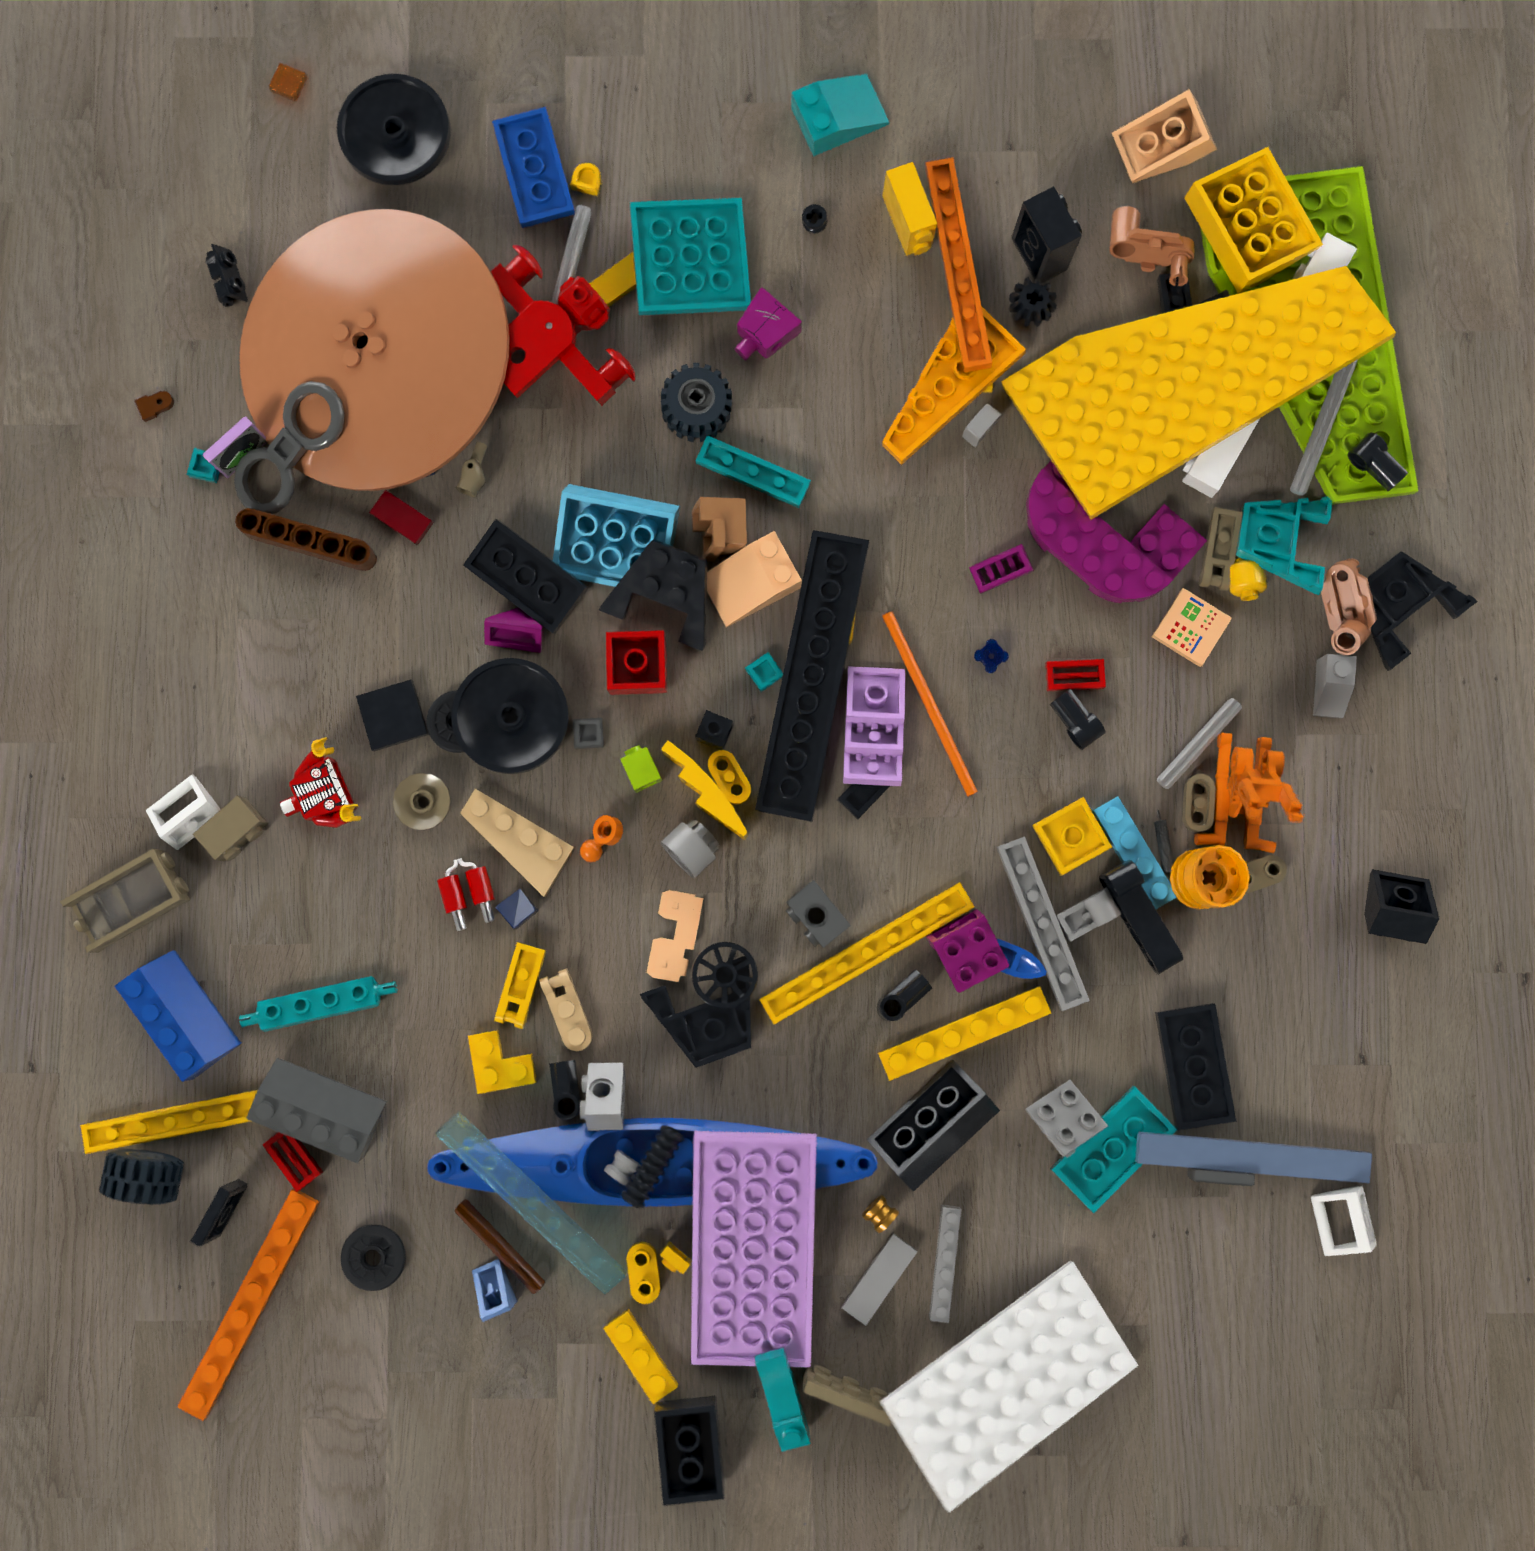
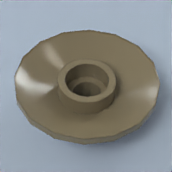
M417 773L409 775L399 783L394 791V812L401 823L411 829L427 830L434 828L444 821L450 810L451 798L449 789L441 779L432 774ZM426 797L429 803L426 807L421 808L419 801L421 798Z

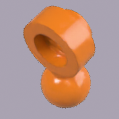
M608 815L599 817L593 826L594 839L586 840L580 847L581 857L587 862L598 861L603 854V845L612 846L621 839L623 834L621 821Z

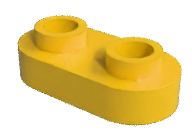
M718 750L712 753L708 759V769L719 789L731 804L737 805L746 802L751 795V785L734 755L726 750ZM722 760L728 763L727 769L723 771L717 768V763ZM733 786H741L742 793L740 795L732 794L731 789Z
M637 1242L630 1247L626 1258L630 1291L634 1300L641 1304H649L657 1299L661 1289L657 1253L650 1243ZM644 1254L647 1261L640 1264L637 1262L636 1256ZM647 1284L650 1286L651 1291L644 1294L640 1291V1286Z

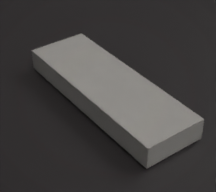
M892 1233L841 1305V1308L866 1326L912 1261L917 1250Z

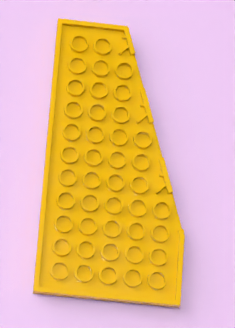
M1343 266L1075 336L1001 381V384L1092 520L1395 337L1396 331L1348 267Z

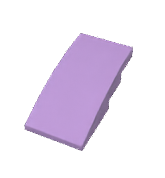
M848 666L843 769L844 784L901 786L905 719V669Z

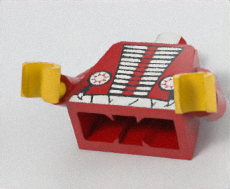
M327 737L313 741L312 750L295 771L294 779L289 782L294 796L280 801V806L287 817L301 811L305 820L313 821L317 826L338 828L352 821H360L361 816H354L353 814L358 804H354L336 760L331 757L325 758L326 755L332 754L335 751L333 747L325 749L324 743L327 740Z

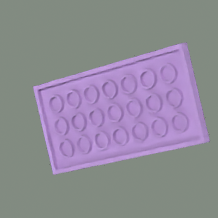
M694 1132L691 1365L756 1366L755 1355L784 1348L790 1367L811 1368L816 1134Z

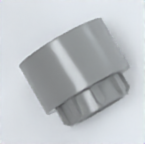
M691 820L687 825L681 822L660 842L669 856L694 879L716 859L714 853L719 849V843L715 837L697 820Z

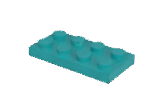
M1132 1086L1102 1116L1108 1127L1077 1147L1075 1153L1070 1157L1062 1156L1050 1168L1092 1213H1095L1143 1165L1135 1162L1138 1132L1173 1135L1177 1131L1135 1086Z

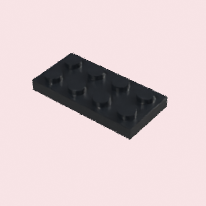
M498 519L494 520L463 564L468 570L553 634H556L588 589L586 585Z
M1210 1003L1155 1012L1175 1128L1179 1131L1236 1122L1216 1004Z

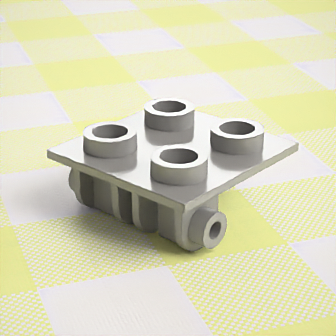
M1068 1080L1025 1109L1031 1116V1119L1040 1127L1043 1134L1047 1136V1139L1056 1147L1060 1155L1067 1158L1075 1153L1077 1147L1108 1127L1106 1122L1071 1080Z

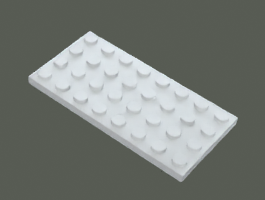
M1068 1261L879 1402L945 1510L951 1512L1130 1373L1138 1364L1074 1262Z

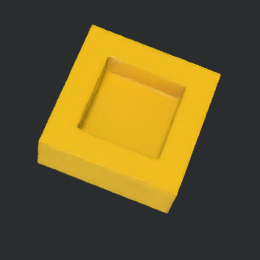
M668 1241L660 1253V1256L663 1257L661 1262L674 1273L678 1270L684 1274L691 1265L692 1259L670 1241Z

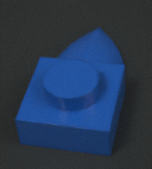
M996 938L1009 963V967L1000 972L1025 979L1039 978L1047 974L1042 963L1032 953Z

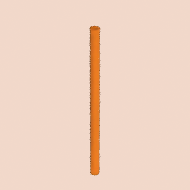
M893 611L884 614L882 617L965 793L967 797L978 791Z

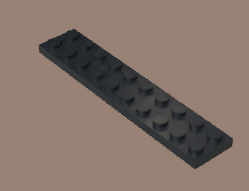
M817 530L812 532L755 811L813 822L870 544L867 539Z

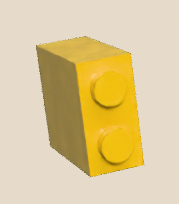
M910 162L886 171L883 189V199L906 256L913 253L914 255H921L927 252L932 247L937 227V221L914 163Z

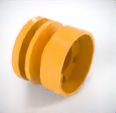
M1222 845L1185 851L1175 860L1170 874L1172 891L1177 899L1187 907L1194 909L1223 908L1236 904L1245 895L1250 879L1247 863L1241 854L1231 847Z

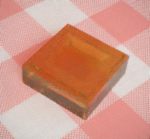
M279 63L269 84V89L271 92L297 101L308 77L305 72Z

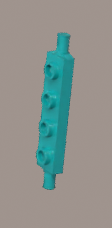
M373 976L262 1000L257 1002L258 1005L255 1013L240 1015L239 1020L241 1021L239 1022L242 1028L258 1024L261 1030L266 1032L378 1007L381 996L398 992L396 981L379 985Z

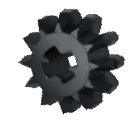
M1029 277L1024 280V285L1017 283L1014 287L1015 292L1010 293L1009 301L1012 302L1009 306V311L1016 313L1015 322L1023 318L1025 320V327L1029 326L1031 321H1033L1036 327L1041 325L1042 320L1049 321L1052 316L1051 312H1054L1057 307L1056 303L1053 302L1057 297L1056 292H1049L1051 288L1050 283L1044 286L1040 285V277L1036 279L1035 283H1032ZM1030 300L1036 301L1035 305L1030 304Z

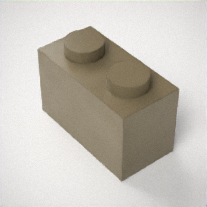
M237 795L195 831L193 835L214 860L231 861L241 853L242 850L240 848L247 841L252 842L263 834L262 828L268 823L247 798Z

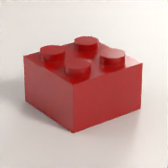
M664 630L606 632L607 691L610 695L667 693V656Z

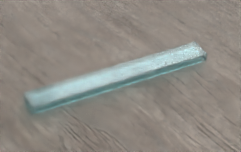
M459 1111L437 1130L436 1136L604 1295L626 1277L627 1271Z

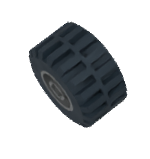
M693 363L692 368H688L687 364L682 365L681 372H678L676 369L671 372V379L666 378L664 388L661 390V411L664 422L668 423V429L671 432L676 431L677 437L682 439L685 435L688 437L689 442H694V438H699L700 442H704L706 436L709 435L715 438L717 431L722 432L725 429L726 422L730 420L732 391L731 388H728L729 382L726 378H721L722 373L716 369L712 372L710 365L705 364L704 368H700L699 363Z
M120 1149L108 1152L105 1157L99 1192L108 1198L135 1204L157 1205L176 1201L184 1162L173 1155L155 1151Z

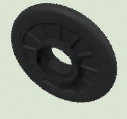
M455 690L444 693L433 702L427 714L426 724L428 733L437 746L449 752L462 753L464 751L459 745L450 724L452 705L457 692Z
M373 1224L358 1228L349 1235L342 1247V1270L346 1278L354 1286L362 1290L378 1291L389 1287L400 1277L405 1266L406 1253L403 1242L393 1230L382 1225ZM374 1249L380 1253L381 1261L378 1265L372 1266L367 1263L365 1255L368 1250Z

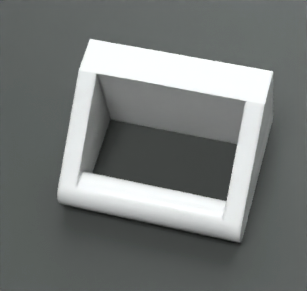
M192 774L146 809V812L159 837L176 850H179L195 837L193 835L195 831L221 809L196 776ZM191 789H194L198 798L165 823L159 814Z
M1363 1185L1310 1196L1324 1256L1372 1252L1377 1243ZM1346 1199L1356 1241L1334 1246L1324 1202Z

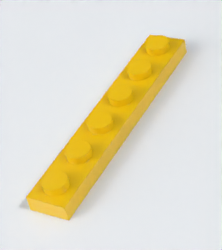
M1037 986L878 1052L886 1075L889 1081L1052 1013L1041 987Z

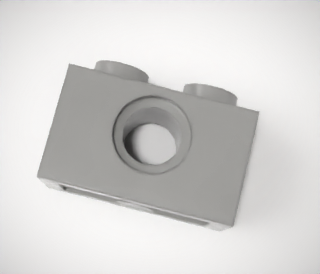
M588 1063L587 1075H582V1093H586V1101H580V1118L586 1120L587 1131L623 1130L626 1083L624 1063ZM601 1095H607L606 1097L599 1098Z

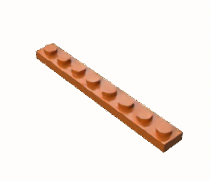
M952 157L926 162V174L934 216L937 221V233L963 372L992 368V358L954 159Z
M295 1189L290 1191L177 1408L202 1421L207 1419L320 1201L301 1191L296 1192Z

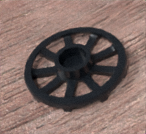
M718 942L706 947L697 956L692 968V982L697 994L703 1001L718 1008H732L745 1002L755 990L758 980V970L752 955L742 946L732 942ZM719 947L732 948L727 962H723ZM711 950H714L718 962L716 966L702 959ZM738 950L747 957V960L734 966L732 962ZM699 963L711 969L712 974L697 977ZM751 964L753 978L738 975V970ZM713 980L714 984L704 994L698 982ZM737 980L751 983L745 995L735 984ZM718 987L722 988V1003L709 999ZM728 987H732L740 999L727 1003Z

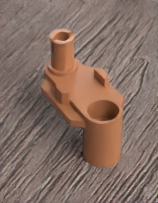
M1123 206L1114 210L1112 213L1110 239L1111 255L1124 259L1126 262L1141 263L1142 271L1146 272L1154 271L1155 265L1165 267L1171 265L1170 284L1175 286L1176 277H1178V286L1185 285L1188 282V264L1194 260V241L1178 233L1139 229L1140 212L1134 207Z
M1353 558L1336 562L1327 571L1326 581L1321 591L1329 629L1334 631L1331 637V645L1337 653L1342 655L1354 654L1369 638L1371 626L1377 620L1368 578L1359 574L1360 567L1357 566L1360 563ZM1346 632L1351 633L1355 640L1347 636Z

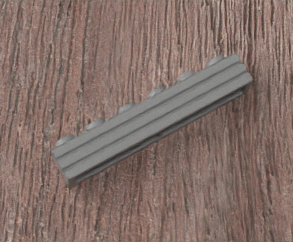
M941 1204L929 1312L930 1321L949 1323L961 1208L958 1206Z

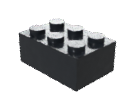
M1053 186L1023 202L1011 239L1034 280L1036 281L1040 277L1041 283L1067 271L1082 237V229L1079 222L1070 216L1064 196L1058 194Z
M716 1396L656 1402L654 1415L663 1506L724 1499L725 1482Z

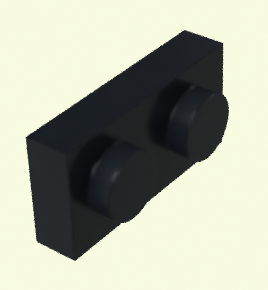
M1170 273L1158 276L1157 283L1162 314L1192 306L1189 280L1185 285L1178 286V277H1176V284L1174 286L1169 282Z

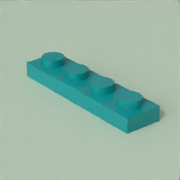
M710 436L706 437L696 458V464L797 508H800L811 484V480Z

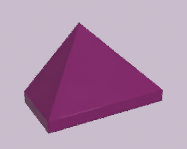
M517 607L485 618L484 645L541 653L542 626Z

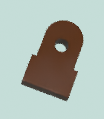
M160 391L150 396L145 395L134 400L144 422L156 418L158 414L170 410L174 405L173 397L166 391Z

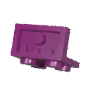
M977 909L926 936L930 946L937 952L958 993L1009 967V963L985 915Z

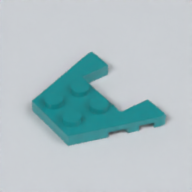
M1322 497L1319 501H1309L1308 498L1297 499V502L1281 503V500L1245 502L1242 508L1243 514L1236 556L1244 560L1254 561L1261 568L1314 594L1320 595L1323 589L1325 567L1295 561L1300 519L1328 524L1332 511L1331 499L1329 497Z

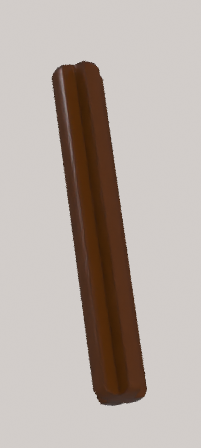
M463 1200L455 1208L454 1211L461 1220L532 1294L537 1293L544 1286L545 1280L468 1200Z

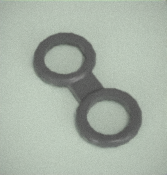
M309 381L298 385L290 392L283 410L285 428L281 429L268 448L259 447L246 453L240 459L235 470V489L244 507L274 514L280 512L288 505L294 493L295 477L293 467L306 450L318 451L331 446L338 439L343 429L345 413L342 401L335 390L324 383ZM316 393L325 398L329 404L331 422L327 431L321 437L309 439L298 428L296 413L300 402L306 396ZM262 459H268L273 462L279 469L282 479L281 489L277 497L265 504L254 499L247 483L251 467Z

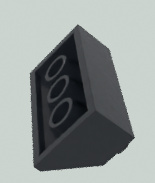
M952 1060L867 1140L899 1178L914 1192L1000 1110L968 1074Z

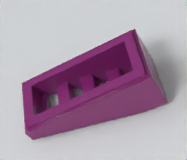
M1022 544L969 567L980 594L1034 572ZM1018 555L1023 567L1022 569H1017L1012 556ZM1005 559H1007V562L1012 571V573L1008 575L1001 562ZM996 563L1002 578L996 579L990 565ZM983 568L986 569L991 581L988 584L985 583L980 572Z

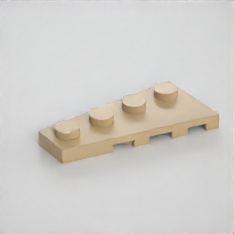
M477 789L473 791L460 812L543 897H546L575 847Z

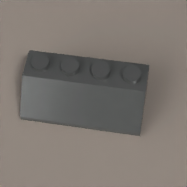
M276 1058L255 1095L246 1119L358 1163L366 1155L387 1101L283 1059Z

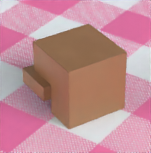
M700 497L692 508V532H703V558L707 559V561L714 562L719 555H733L747 544L745 498Z

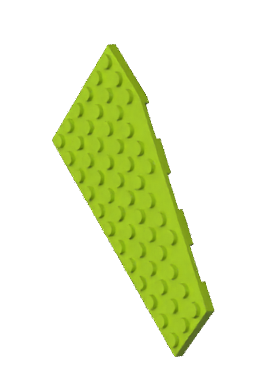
M1363 166L1285 176L1319 238L1322 240L1328 232L1357 248L1347 267L1390 323ZM1201 229L1207 272L1218 293L1227 290L1230 296L1238 294ZM1305 256L1263 283L1244 292L1293 280L1292 278L1301 263L1306 265L1311 257ZM1393 338L1358 359L1314 472L1326 497L1331 499L1332 504L1411 495L1419 491ZM1334 374L1279 406L1303 454ZM1370 432L1379 435L1386 442L1387 452L1408 472L1390 491H1387L1368 471L1359 470L1348 459V452Z

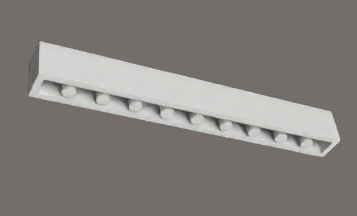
M1327 232L1321 240L1323 245L1307 255L1311 257L1306 265L1301 263L1292 279L1348 266L1357 248ZM1259 419L1186 462L1182 471L1186 472L1182 482L1212 498L1222 486Z

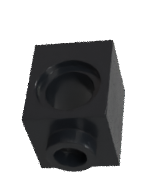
M706 710L695 735L696 741L718 750H724L734 726L733 721Z

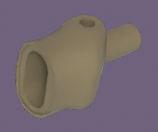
M477 441L471 458L466 460L462 466L460 480L455 488L465 495L476 497L480 488L486 482L481 467V462L487 449L486 444Z

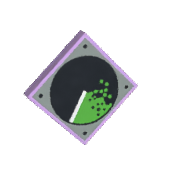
M245 416L205 451L202 456L226 478H229L235 472L240 459L246 453L263 447L267 443L266 437Z

